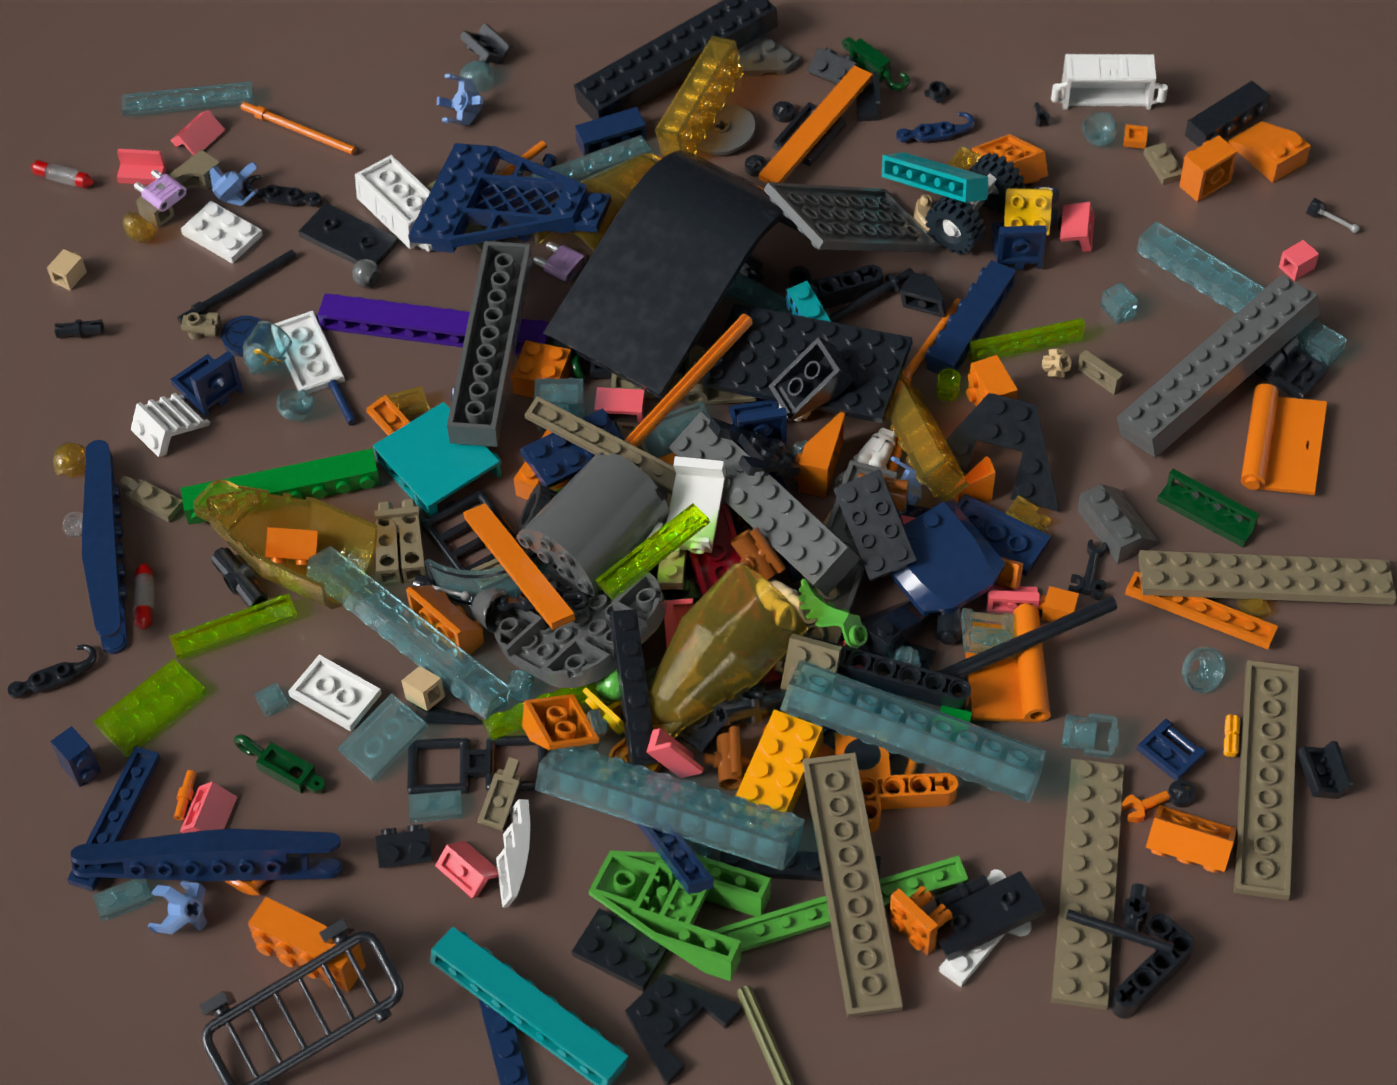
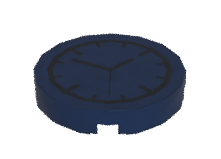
M240 316L232 319L225 325L222 330L221 339L225 349L232 355L240 357L250 353L254 355L253 350H262L266 346L268 330L265 323L259 318Z

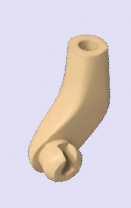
M924 194L921 196V199L917 200L914 219L928 232L930 228L926 227L928 221L925 220V216L931 209L933 199L930 195Z

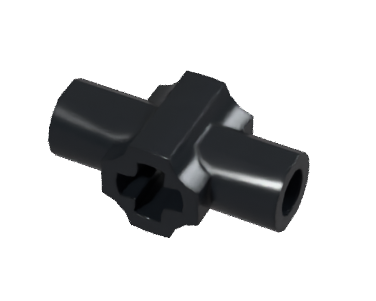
M1132 884L1130 898L1126 899L1122 914V920L1125 921L1124 927L1137 932H1141V927L1146 922L1150 905L1146 902L1149 888L1144 884Z

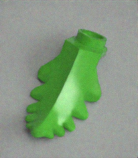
M807 579L801 580L799 592L802 595L798 599L804 602V604L800 605L802 610H810L805 616L807 619H817L815 625L818 627H841L845 642L851 648H859L866 643L868 633L862 625L859 615L851 614L847 609H837L832 602L826 603L824 597L817 595V589L812 588V584Z

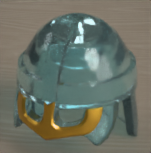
M259 321L250 336L243 343V360L249 368V373L256 375L273 371L287 359V357L283 356L292 345V340L279 326L268 321Z

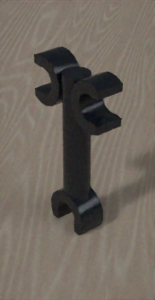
M1090 539L1087 545L1089 560L1084 579L1080 575L1072 574L1070 582L1078 586L1069 585L1068 591L1090 595L1094 600L1100 601L1103 599L1104 592L1097 591L1096 589L1105 590L1106 582L1104 580L1094 581L1099 558L1105 554L1107 545L1106 542H1103L1102 547L1096 549L1092 546L1093 540Z

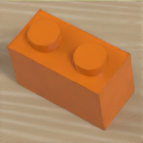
M267 527L265 557L271 559V563L286 564V560H296V565L311 566V561L316 562L318 531Z

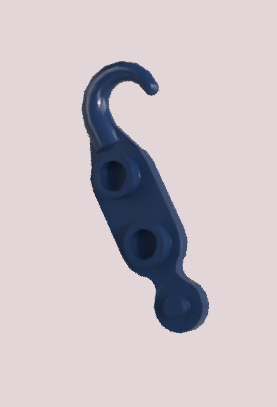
M959 112L958 116L967 118L968 123L956 125L943 121L920 124L914 130L899 129L896 138L902 143L909 142L911 139H916L922 143L948 140L957 134L966 133L973 129L975 119L969 113Z

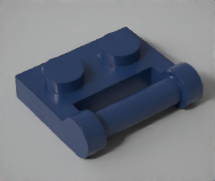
M1168 719L1162 721L1137 746V751L1175 781L1180 780L1192 767L1201 762L1208 753L1204 747H1198L1175 729L1173 723ZM1163 735H1168L1181 747L1187 750L1191 755H1187L1184 751H1182L1179 747H1177L1174 743H1172Z

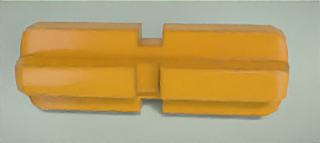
M1229 714L1225 719L1223 753L1226 757H1237L1239 752L1240 717L1238 715Z

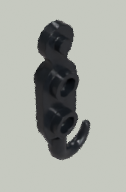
M261 175L248 177L243 185L247 194L257 189L258 192L254 197H259L271 204L298 206L301 203H306L308 206L315 207L321 203L320 194L316 192L305 194L295 187L268 185L264 188L251 187L250 184L255 180L261 179Z
M554 588L565 602L582 601L580 604L573 606V610H581L589 604V597L583 592H560L557 588ZM523 592L516 598L502 596L495 602L496 608L502 611H507L513 607H518L525 612L535 609Z
M86 644L76 646L77 650H86L89 653L86 660L58 663L32 673L27 681H15L8 686L10 697L18 699L23 697L28 691L41 693L71 682L81 672L94 665L97 659L96 650Z

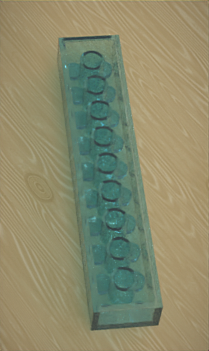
M802 660L799 661L789 682L780 710L787 712L793 717L804 718L817 726L831 728L841 735L855 737L866 744H874L886 749L890 753L906 756L914 762L925 763L941 772H949L961 777L965 781L976 782L986 786L989 790L1000 791L1016 800H1024L1029 803L1040 779L1047 753L1045 750Z
M576 746L553 749L539 762L536 791L673 835V832L680 833L684 839L779 870L785 868L800 847L805 819L799 818L793 813H783L771 809L768 805H758L746 801L743 797L723 794L717 789H708L698 786L692 781L679 780L667 773H657L648 770L642 765H632L623 762L620 758H610L599 754L595 750H585Z

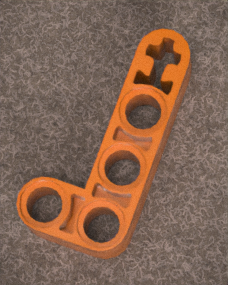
M950 773L868 776L860 778L862 792L871 793V795L863 794L866 813L874 817L868 819L870 833H874L880 827L882 809L944 807L952 805L957 797L958 780ZM921 789L924 792L919 793L914 790ZM893 790V791H896V792H898V793H896V794H891V793H889L888 791Z

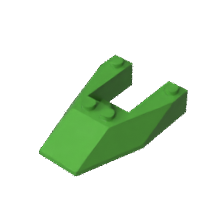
M610 850L589 889V895L651 939L704 973L731 981L741 961V941L694 926L693 923L705 900L755 917L763 915L770 900L771 878L696 855L714 878V888L703 890L700 893L688 894L658 852Z

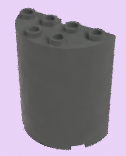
M600 452L517 534L516 538L523 547L534 551L544 563L553 562L558 566L556 568L557 572L562 577L572 580L580 591L595 597L641 549L656 524L660 522L664 525L668 518L669 509L666 500L659 498L655 492L656 484L638 466L615 453L607 456Z

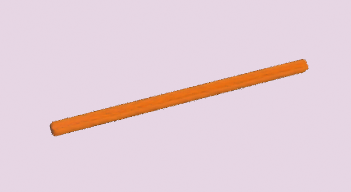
M742 314L624 441L638 447L752 325V318L747 314Z

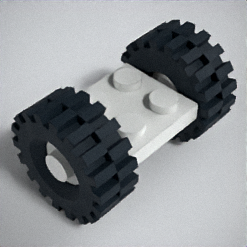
M987 153L968 170L988 176L987 200L962 202L943 196L926 213L925 220L928 221L926 227L930 228L928 232L936 237L935 240L942 243L941 247L949 248V251L952 253L956 251V254H961L962 252L966 254L985 234L983 232L985 225H982L984 221L983 218L978 217L980 213L977 210L982 205H988L992 211L996 209L997 212H1005L1006 189H1024L1026 187L1025 183L1022 182L1024 180L1023 175L1018 174L1020 170L1018 167L1014 168L1012 166L1014 164L1012 161L1007 162L1004 156L999 158L997 153L993 155Z

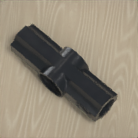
M228 547L217 549L211 557V562L223 576L230 591L234 595L238 594L251 611H259L264 608L269 601V597L257 583L249 566L246 563L242 564Z
M781 688L763 693L746 691L741 694V698L718 703L714 707V716L717 724L722 727L740 722L757 724L763 721V717L772 715L774 710L785 712L790 707V699L786 691Z

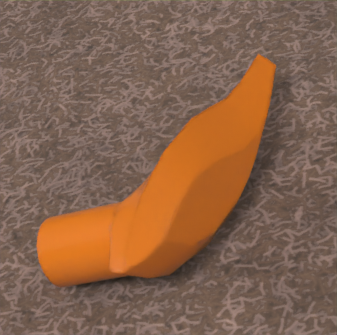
M266 880L223 882L245 894L256 896L260 895L259 888L266 883Z

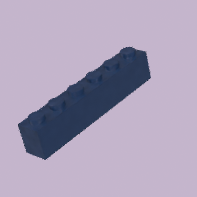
M992 260L986 268L983 267L981 269L977 282L970 285L967 297L960 300L955 315H950L945 330H940L935 345L928 348L925 355L927 370L950 380L954 378L1013 288L1016 270Z

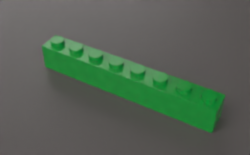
M373 448L181 487L180 489L184 512L188 525L219 518L224 519L243 513L248 514L267 508L272 509L291 503L296 504L301 501L320 499L325 496L344 494L349 491L369 489L380 485Z

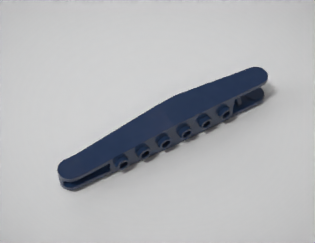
M95 440L90 442L85 449L82 561L96 632L100 636L104 651L109 654H118L126 648L128 642L124 599L128 597L126 584L123 583V578L126 577V569L124 563H122V557H125L123 543H120V538L123 537L122 524L118 521V518L122 517L120 503H117V498H120L119 485L115 484L114 461L108 443L103 440Z
M257 829L204 830L100 844H82L76 846L70 852L73 873L78 877L84 878L105 877L185 881L330 879L339 876L343 871L342 862L338 859L308 857V853H329L340 848V837L330 832ZM301 853V857L286 856V854Z

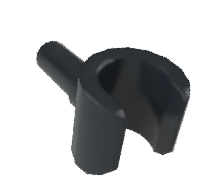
M1038 102L1035 103L1034 107L1037 113L1035 125L1037 127L1040 126V120L1045 121L1046 125H1048L1049 114L1041 110Z

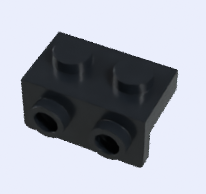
M485 23L478 33L463 31L460 39L466 43V48L479 55L478 59L486 64L491 62L502 65L511 49V45Z
M818 48L807 72L837 85L853 66H859L856 63L857 60L845 55L843 58L830 48L825 50Z
M1331 741L1324 748L1302 746L1297 751L1313 797L1339 799L1353 786L1337 741Z
M423 824L407 826L408 831L397 832L396 827L381 829V835L375 836L379 868L433 861L430 829L423 828Z

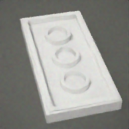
M314 311L269 325L301 397L328 388V383L331 380H337L338 384L345 382L344 375Z

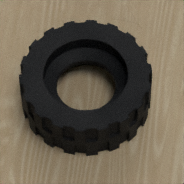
M537 485L530 494L522 511L517 532L519 533L558 492L543 485Z

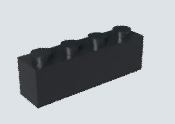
M1250 81L1189 119L1185 136L1198 147L1218 135L1222 138L1231 136L1237 129L1247 126L1253 119L1267 112L1271 95L1254 81Z

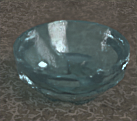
M1206 646L1193 649L1186 656L1182 666L1183 681L1190 689L1198 693H1208L1214 690L1221 683L1225 673V661L1222 654L1218 650ZM1195 660H1199L1200 668L1193 674L1191 665Z

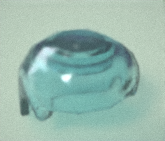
M471 61L460 71V77L473 80L478 92L486 91L495 82L491 67L483 61Z
M1106 112L1093 113L1082 124L1086 140L1091 145L1098 147L1112 142L1118 131L1112 115Z
M285 389L278 395L276 407L278 412L290 421L304 420L311 413L314 396L309 397L304 389L299 391Z

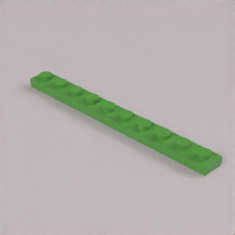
M959 855L879 879L884 909L890 907L891 895L898 889L910 897L921 886L926 888L924 893L929 891L931 894L954 888L955 884L959 882L963 884L968 882V877ZM826 896L710 931L740 940L741 952L826 927L831 925Z

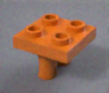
M921 886L910 897L898 889L891 895L890 924L897 932L902 931L916 950H922L928 956L935 950L937 930L953 917L949 909L944 911L946 906L940 904L928 916L922 908L933 900V896L929 891L924 893L926 891L924 886Z

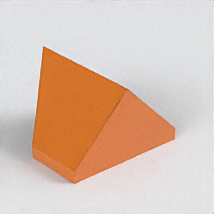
M986 456L955 485L954 500L956 502H959L964 494L979 501H992L996 472L989 457Z

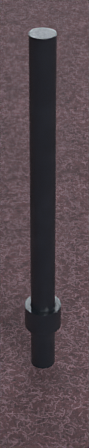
M292 249L207 300L193 304L191 309L179 315L177 320L182 324L183 315H188L192 312L199 315L206 314V310L296 258L295 252Z

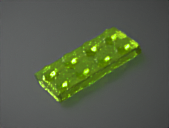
M173 658L93 722L95 727L128 757L135 746L141 747L204 697L207 691Z

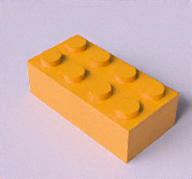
M774 710L733 800L735 812L784 831L805 784L803 759L816 758L824 740L823 727Z

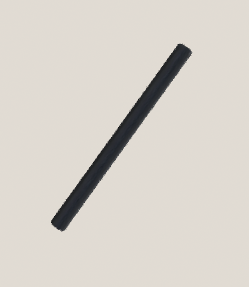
M1113 596L1106 597L937 672L961 678L1115 611L1118 608L1117 602Z

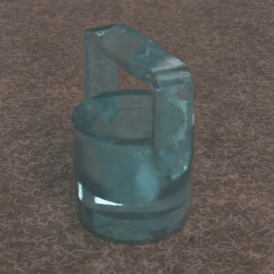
M1094 713L1088 714V717L1066 714L1061 747L1083 750L1084 754L1088 756L1111 758L1119 742L1120 730L1117 729L1118 720L1114 716ZM1097 721L1112 723L1108 736L1109 751L1094 750Z

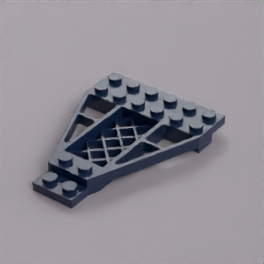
M455 143L408 234L410 243L431 244L433 251L455 253L457 247L542 231L560 233L571 231L598 232L612 199L610 194L589 192L587 185L497 146ZM500 159L517 166L513 175H493ZM525 171H529L545 179L522 176ZM496 193L495 195L486 199V196ZM515 194L517 195L516 197H514V198H512V199H510V200H507V198H509V197H511V196H513V195H515ZM535 196H538V198L530 202L527 201ZM559 198L557 201L551 204L549 203L550 201ZM500 201L503 202L495 207L492 206ZM521 203L524 204L516 209L513 208ZM542 205H545V207L537 211L534 210ZM468 224L488 226L487 230L464 234Z

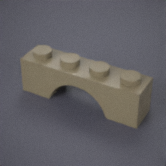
M201 149L170 173L169 176L187 190L192 188L208 190L212 187L210 169L214 166H217L221 171L222 169L218 160ZM142 196L136 200L140 216L157 228L175 216L172 206L165 211H160L142 198Z

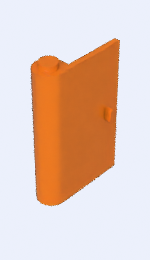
M1271 384L1257 385L1253 395L1241 484L1250 490L1315 495L1327 401L1278 397L1279 392L1275 386Z
M1024 603L1019 605L1012 615L963 613L962 625L965 657L969 658L1040 627L1039 609L1032 604ZM1042 642L967 675L968 683L971 686L970 709L972 720L1036 723L1050 718L1051 712Z

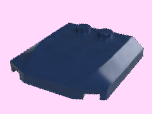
M945 501L904 524L918 562L889 575L922 616H929V613L933 612L949 614L990 591L995 585L999 574L1003 572L1005 562L953 501Z

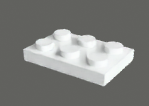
M212 201L181 228L182 235L232 264L263 236L261 229Z
M320 654L288 691L291 698L349 731L354 729L382 694L380 688Z

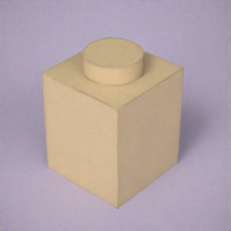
M65 249L47 267L52 283L71 290L87 272L83 258L79 254L71 253Z
M421 666L401 680L406 699L426 711L445 697L441 678Z

